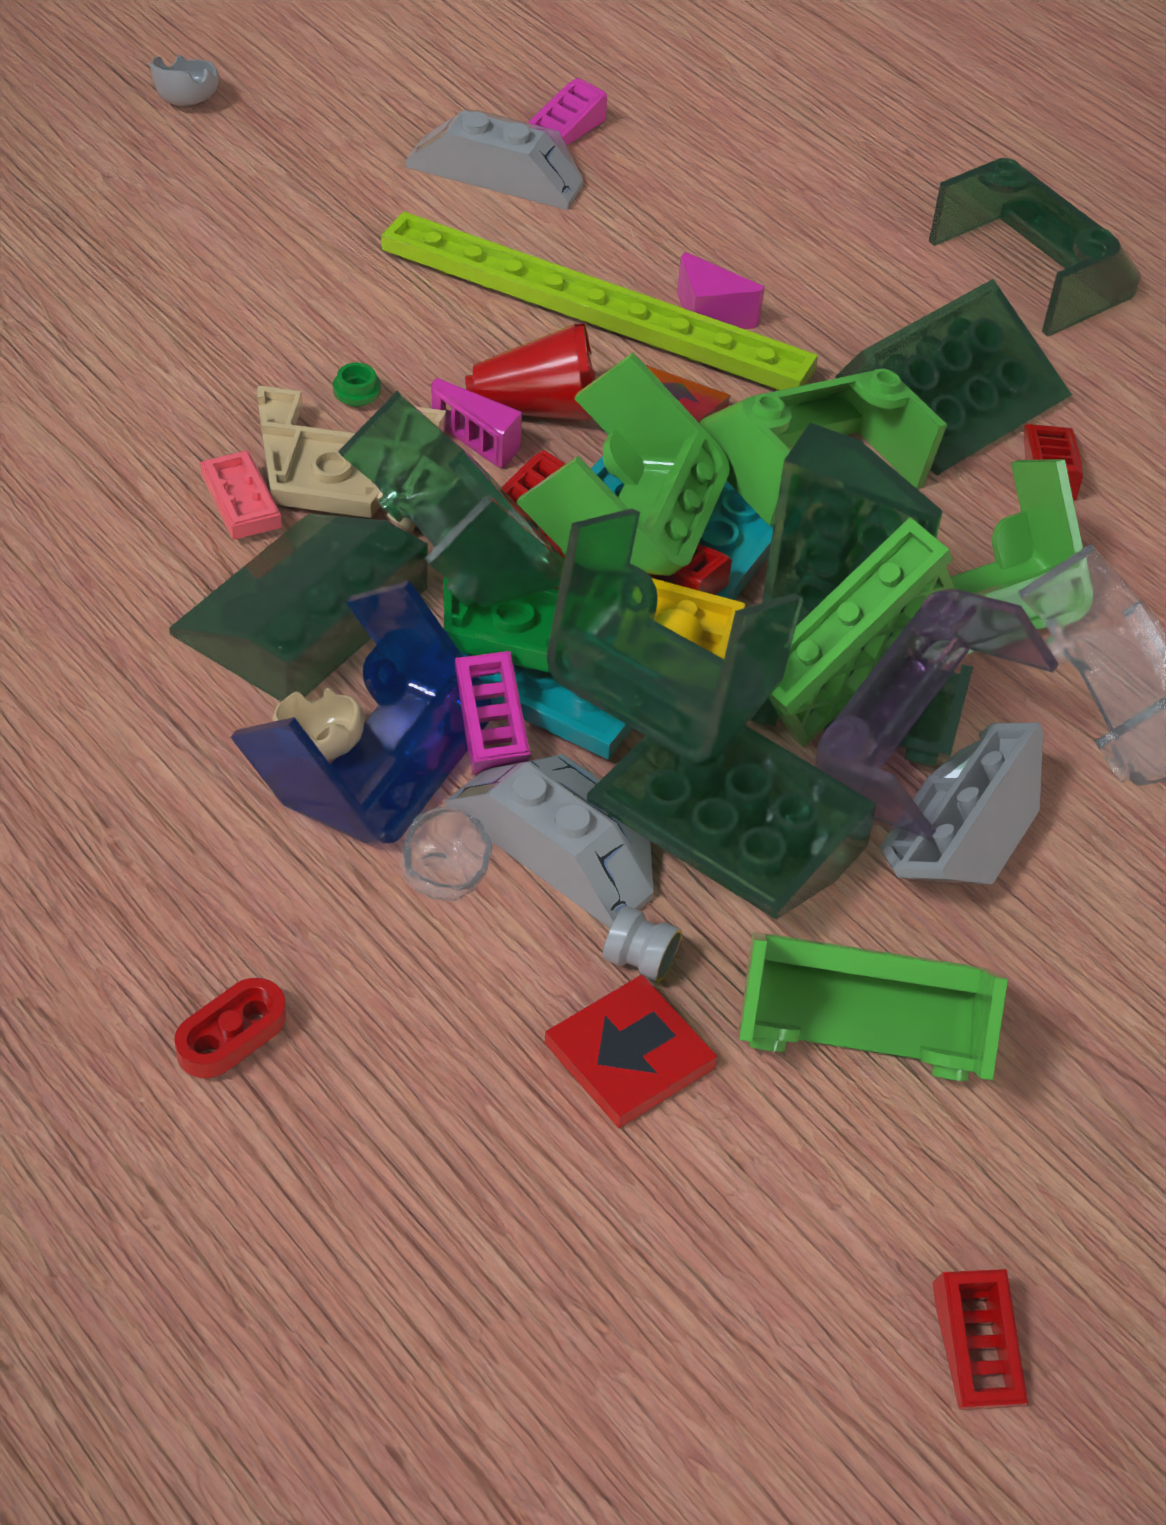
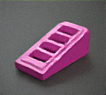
M576 78L559 91L528 123L559 131L567 146L606 121L607 94L586 81Z
M436 378L431 383L432 409L446 411L445 430L492 464L505 468L520 450L522 412L439 378ZM446 403L451 406V411L446 410Z
M510 651L455 658L472 774L478 775L485 769L528 761L530 750ZM501 674L502 682L472 686L471 678ZM504 696L505 703L476 707L475 700ZM508 720V726L480 729V723ZM511 742L509 746L484 749V745Z

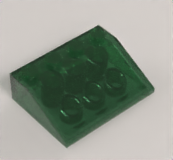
M994 278L862 350L835 376V378H840L876 369H887L896 373L901 381L947 424L930 468L937 476L1072 395Z
M810 422L784 459L760 616L794 629L910 517L937 539L943 511L862 441ZM912 644L889 667L904 672L908 666Z
M307 514L169 627L170 635L280 702L296 691L306 697L428 589V543L386 520Z
M692 693L686 695L587 793V801L776 920L836 882L869 844L877 805L876 802Z

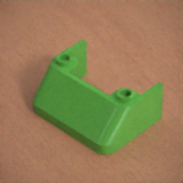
M632 352L579 391L574 398L608 434L603 444V462L608 472L612 476L619 478L624 484L619 496L617 497L579 456H576L520 496L517 504L561 548L566 558L579 566L669 576L690 563L727 480L730 468L728 459L720 445Z
M876 369L874 371L758 394L724 408L700 421V425L720 445L728 459L730 471L727 481L769 526L778 523L799 460L789 448L858 432L915 489H920L924 487L947 426L934 411L901 381L896 373L887 369Z
M1065 459L1017 460L1011 462L1021 512L1004 517L996 525L992 535V547L996 562L951 576L959 599L906 649L913 658L927 663H944L1074 618L1086 609L1091 598V584ZM853 512L846 514L857 567L899 528L896 513ZM931 594L929 596V599H931L935 594Z
M753 932L740 1018L739 1040L748 1041L750 1047L774 1052H785L787 1042L803 1040L920 1059L922 1062L933 1065L932 1076L944 1079L968 1081L969 1072L972 1071L981 1079L993 1080L1008 979L990 969Z

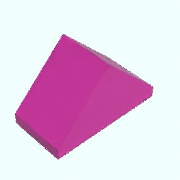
M687 252L681 256L677 295L682 308L742 329L756 328L760 324L765 286Z

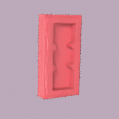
M249 450L200 462L202 478L232 540L282 528L281 514Z

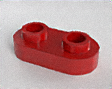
M263 978L244 979L234 984L183 1021L178 1027L174 1038L176 1057L180 1067L194 1077H217L226 1073L276 1036L286 1022L285 996L280 987L274 982ZM253 1014L263 1015V1017L259 1020H250L247 1018ZM205 1049L216 1050L215 1052L208 1054L199 1053Z

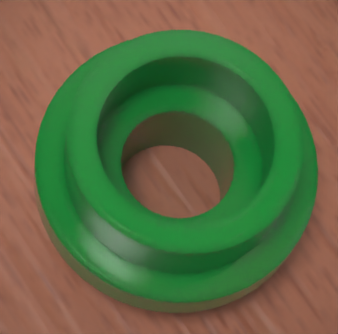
M359 362L349 363L338 370L337 376L333 380V394L342 403L353 407L365 406L380 396L381 381L371 366Z

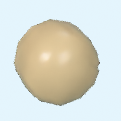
M326 688L323 697L318 701H309L297 691L290 694L276 706L272 720L292 756L304 762L320 763L338 758L349 752L356 745L363 732L365 715L353 696L336 695L333 690Z

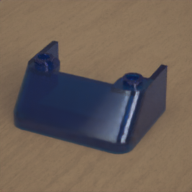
M410 580L353 595L346 602L376 643V646L364 661L363 680L368 692L378 704V707L365 721L360 740L349 752L335 758L330 764L295 717L238 729L230 737L285 807L371 846L398 841L468 751L455 667V658L464 656ZM479 677L471 678L472 686L483 685ZM491 698L475 700L476 707L492 705ZM489 722L480 723V729L484 730Z

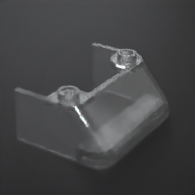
M1089 544L1018 592L1024 602L1046 623L1052 635L1045 638V641L1054 657L1062 665L1070 661L1084 679L1110 730L1095 740L1098 749L1105 755V759L1116 777L1122 783L1130 779L1136 786L1166 782V632L1150 608L1096 548Z

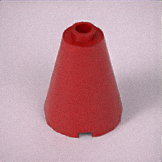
M572 324L473 364V375L465 376L466 390L522 412V416L593 420L574 399L579 391L596 380L595 370L592 368L590 357L592 352L586 324Z

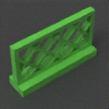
M911 517L748 672L752 681L767 694L791 737L803 748L959 599L946 567L953 560L950 549ZM931 594H935L931 599H929V596Z

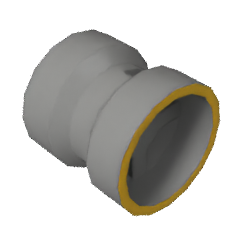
M626 905L618 913L607 935L603 948V959L621 967L630 964L638 968L640 975L642 974L645 978L660 983L669 971L681 942L682 929L666 922L653 924L647 921L645 913Z

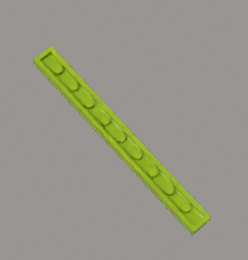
M405 211L381 235L382 250L401 256L406 260L421 263L446 274H452L486 288L494 289L526 302L563 313L568 317H574L600 326L608 331L617 332L645 342L648 345L688 357L693 361L725 370L733 375L773 387L778 391L806 385L816 370L818 355Z

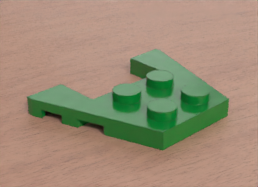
M446 531L444 534L443 648L463 652L470 656L510 651L513 664L525 669L549 672L633 601L643 574L594 569L583 593L579 595L482 573L491 557V541Z

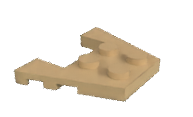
M260 385L257 388L258 411L269 490L276 505L371 518L384 503L376 498L381 489L392 494L407 476L421 453L425 454L446 427L445 410L402 405L392 438L298 426L296 423L302 409V391Z

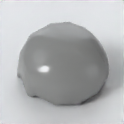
M178 55L174 64L167 67L163 59L157 56L149 64L153 84L160 97L167 103L180 107L194 106L210 98L216 92L220 81L219 72L214 64L201 59L186 60L183 56Z

